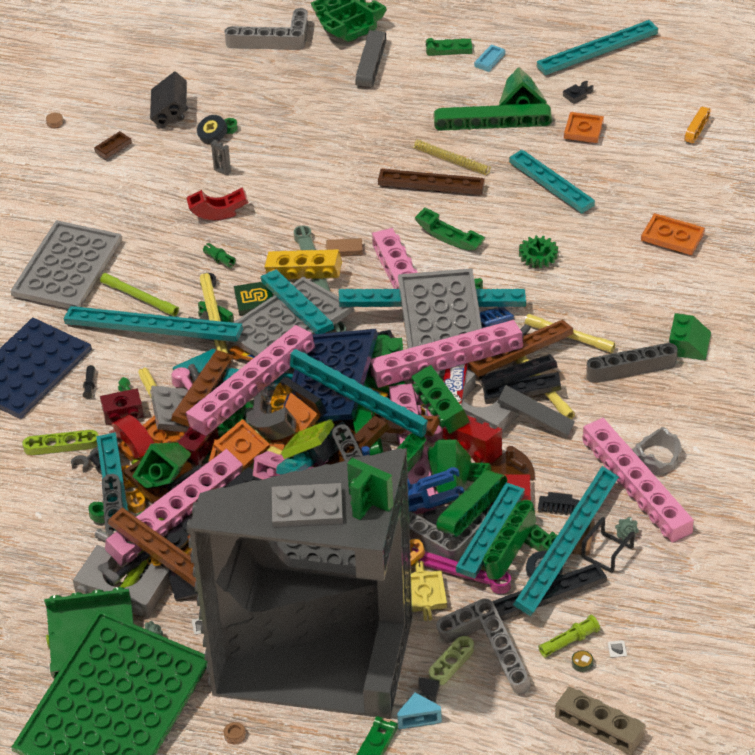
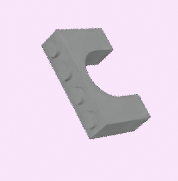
M466 370L461 403L466 415L476 418L478 423H489L491 428H502L503 433L519 414L498 404L497 401L487 407H474L467 404L464 399L475 388V373Z
M96 545L73 579L75 592L88 594L94 590L112 591L116 588L106 583V577L97 568L100 564L108 562L109 569L113 571L117 565V561L105 550V547ZM150 564L136 584L125 587V589L129 588L133 614L146 618L150 617L171 584L169 578L170 569Z

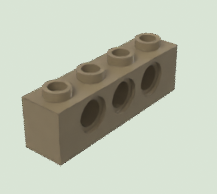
M569 686L556 703V718L629 755H633L645 738L646 724L642 723L639 719L622 713L619 709H614L602 701L584 694L581 690H576Z

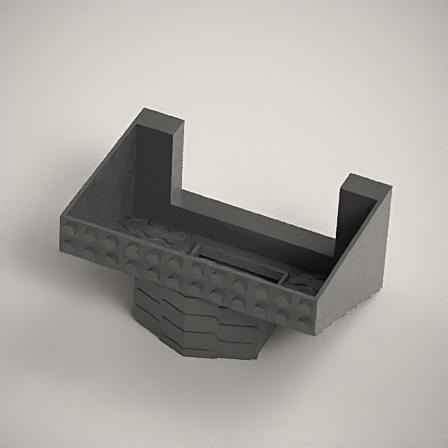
M399 448L372 456L366 455L355 458L391 474L393 485V507L387 512L372 505L361 520L352 517L347 472L349 460L299 472L293 471L259 481L252 480L227 488L221 487L199 494L198 501L193 503V517L187 522V533H190L191 563H194L195 592H198L197 606H200L199 620H202L201 634H204L203 647H206L205 661H208L206 672L210 675L208 686L212 689V696L391 719L412 623L407 448ZM341 483L343 524L273 528L272 487ZM275 541L354 550L356 566H353L352 563L340 565L308 561V558H303V560L291 559L279 548Z

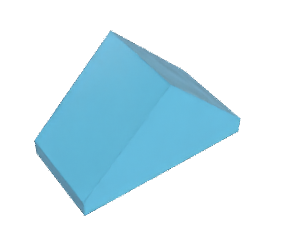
M415 692L397 713L398 729L442 723L441 706Z

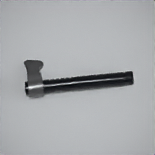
M143 551L116 573L109 569L108 562L100 564L97 568L104 574L107 583L114 587L124 576L151 555Z

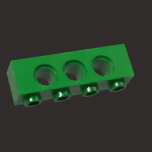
M431 365L411 376L414 382L412 388L417 395L421 394L420 399L425 406L429 405L428 410L431 415L438 416L441 429L445 428L450 434L470 422L460 403Z

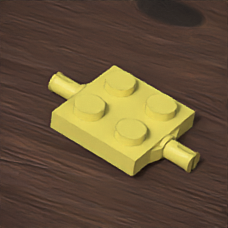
M417 561L415 562L416 572L411 574L412 612L423 611L424 621H427V615L429 621H431V610L447 608L442 571H424L423 562L420 561L419 567Z

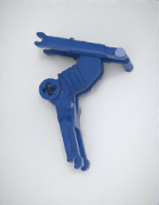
M368 446L362 447L363 456H370V448ZM451 467L447 471L421 478L415 484H410L408 479L409 512H415L418 508L422 507L426 509L456 500L459 494L464 492V488L461 486L432 496L428 495L427 489L454 481L453 475L459 476V470Z

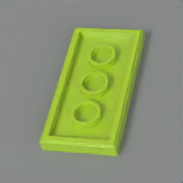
M329 419L295 433L281 452L283 458L286 459L321 445L334 427L332 420Z

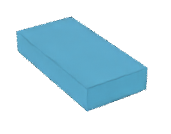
M490 45L474 62V67L489 72L505 55V49Z

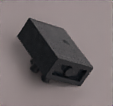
M176 71L151 89L150 120L162 129L176 118L182 121L185 117L182 113L188 110L186 105L187 80Z

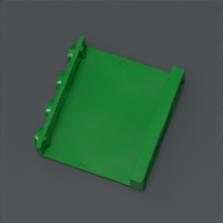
M116 587L112 591L94 590L88 594L75 592L70 596L52 595L48 599H44L47 610L51 658L50 673L52 678L57 676L99 609L133 623L129 588Z

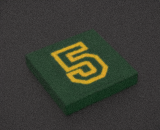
M262 282L234 286L239 316L247 314L273 297V293Z

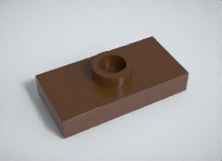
M119 131L94 147V150L101 157L108 159L131 144L132 140Z

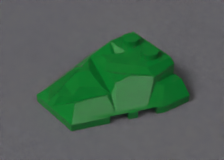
M316 0L311 2V7L323 29L347 42L354 41L363 35H368L369 30H376L377 21L382 19L387 11L386 6L375 0L370 3L366 2V0Z

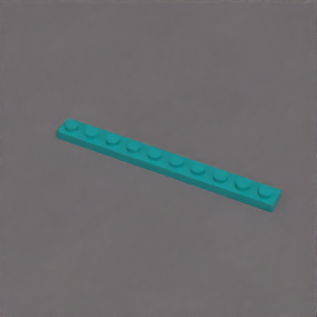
M339 289V307H402L399 289ZM476 289L478 307H526L525 289Z
M70 306L63 318L65 324L232 342H237L243 331L241 323Z
M604 466L600 468L513 605L531 617L619 476Z

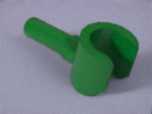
M122 377L118 382V390L120 392L131 390L129 388L131 385L130 381Z

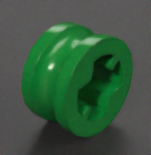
M234 118L224 119L227 124L226 134L237 132V120Z

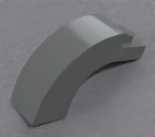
M262 394L254 397L253 410L247 412V419L263 438L278 440L295 433L296 419L286 407L271 413L272 406Z

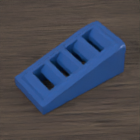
M504 307L480 312L482 328L514 319V315Z

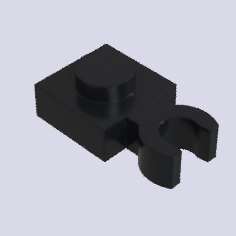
M583 81L580 86L575 84L564 90L563 97L576 104L587 98V94L593 92L594 86L588 87V81Z

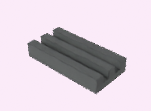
M217 140L211 142L214 170L228 176L231 173L229 146H223V143L220 142L218 144Z

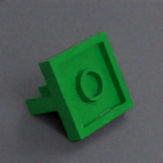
M351 458L347 463L352 517L361 520L372 505L389 512L393 507L392 475Z

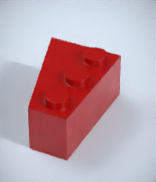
M468 415L467 417L470 422L449 434L443 428V438L445 440H457L476 463H489L491 465L502 455V428H491L489 423H478L476 418Z

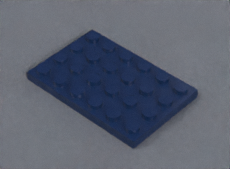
M32 317L0 348V410L18 419H22L92 350L91 344Z
M365 329L313 334L315 348L307 355L364 386L378 337L377 330ZM295 369L292 381L319 397L327 410V413L320 416L316 422H324L329 419L332 421L354 419L358 406L357 402ZM289 395L286 396L283 408L286 405Z

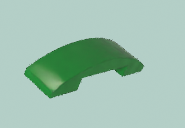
M426 207L415 217V221L428 233L442 242L460 249L476 250L485 240L484 236L472 230L465 233L439 220L440 214Z

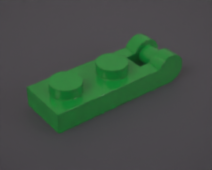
M428 38L425 41L426 54L429 56L472 54L471 39L434 40L433 38Z
M376 716L373 726L356 755H384L397 731L398 723L393 721L387 722L384 721V718ZM380 730H386L385 734L380 733Z

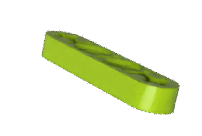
M95 430L36 435L25 438L22 445L27 455L87 450L98 446L96 436L99 435ZM70 439L76 440L72 444L66 443V441ZM51 441L56 442V444L53 446L46 445L48 442Z

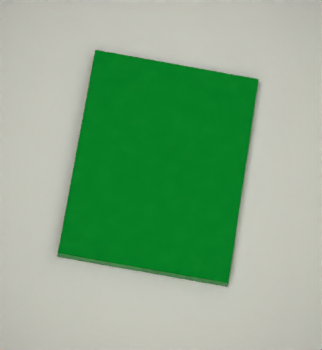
M99 609L11 749L20 755H156L207 669L208 661H205V654Z

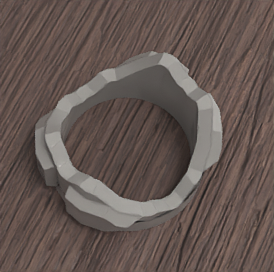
M661 427L649 436L644 437L632 450L654 475H662L676 467L678 455L681 453L682 448L677 435L670 433L667 428ZM648 446H662L673 454V458L670 463H662L653 454H644L642 449Z

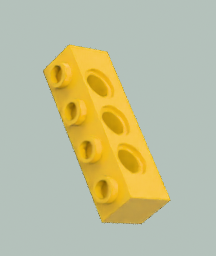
M339 249L268 251L264 268L266 274L270 271L278 270L286 279H300L302 277L306 279L339 278L342 259Z

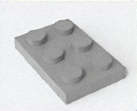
M164 386L151 387L150 394L157 429L186 432L189 427L171 421L172 414L188 392L187 389Z
M341 483L272 487L273 528L343 524Z

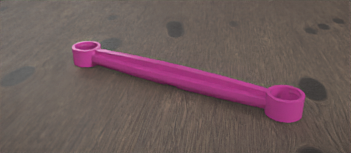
M411 548L412 551H419V549ZM425 552L424 556L418 560V563L420 564V561H422L424 566L489 584L491 590L497 594H505L511 589V575L508 572L502 578L497 579L505 580L507 583L496 584L495 581L497 580L489 579L486 571L481 569L475 579L457 573L456 565L458 562L439 555Z

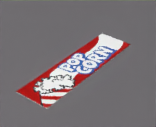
M467 363L445 369L444 383L460 405L462 403Z

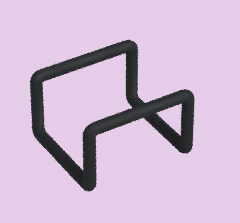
M602 517L583 539L581 556L593 564L598 563L601 568L609 572H614L616 556L624 546L630 549L634 547L635 533L633 531L630 532L624 541L605 532V517ZM600 525L603 536L620 543V546L611 556V568L585 555L586 542Z

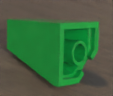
M518 67L507 78L499 105L546 104L547 101L532 78Z
M437 440L434 447L430 446L427 449L432 474L447 471L451 467L457 468L460 474L459 476L453 475L454 481L436 486L437 492L441 493L457 486L463 487L465 491L471 456L457 440Z
M178 442L151 443L132 477L145 488L170 484L183 470L191 453Z

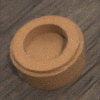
M54 112L46 116L47 126L51 128H58L64 122L63 116L60 113Z
M232 722L226 725L224 728L226 742L233 745L243 742L246 738L245 727L239 722Z

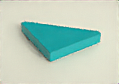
M211 349L173 366V371L181 367L188 369L189 365L194 364L200 374L216 349Z

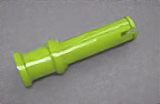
M590 614L584 621L573 623L569 630L538 646L539 652L546 658L576 640L583 641L587 635L599 632L600 625L597 619Z

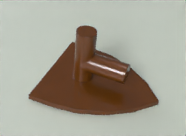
M508 446L506 451L490 465L493 472L503 475H530V481L535 480V472L531 461L524 453L513 446Z

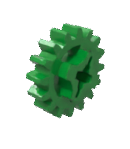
M535 235L534 239L528 237V241L523 240L522 244L519 245V257H521V262L526 261V266L532 264V268H535L536 265L539 268H542V265L549 267V262L554 264L555 259H558V246H556V242H551V238L546 240L545 236L538 238Z

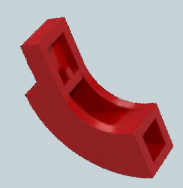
M243 187L223 197H210L202 190L186 197L190 211L196 216L207 220H223L236 216V209L249 203Z
M131 415L113 422V430L109 431V433L116 432L117 438L122 439L127 444L134 458L143 457L150 444L154 443L145 427Z

